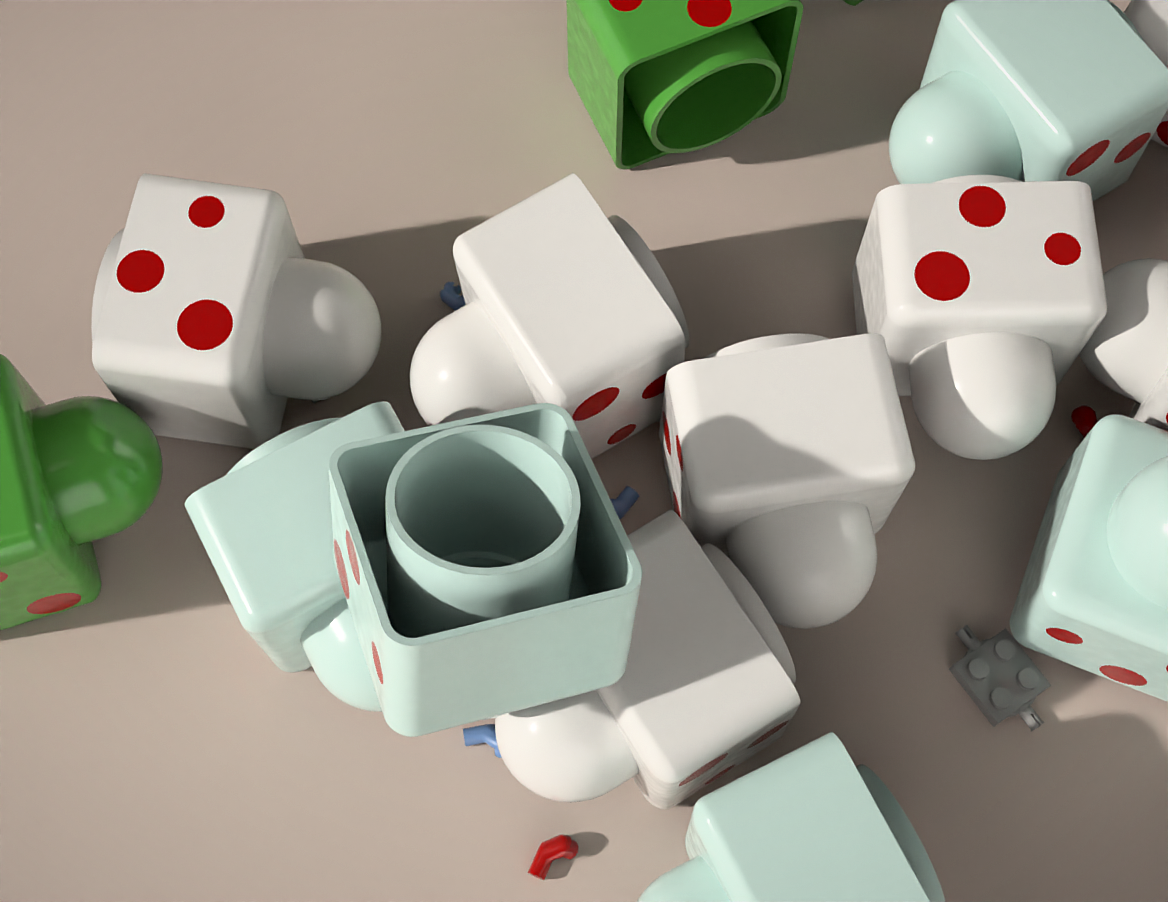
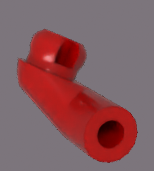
M1086 405L1074 409L1071 414L1073 423L1084 438L1098 422L1095 411Z
M564 834L542 842L528 873L536 878L545 880L554 860L562 857L571 860L577 855L579 850L578 843L572 840L569 835Z

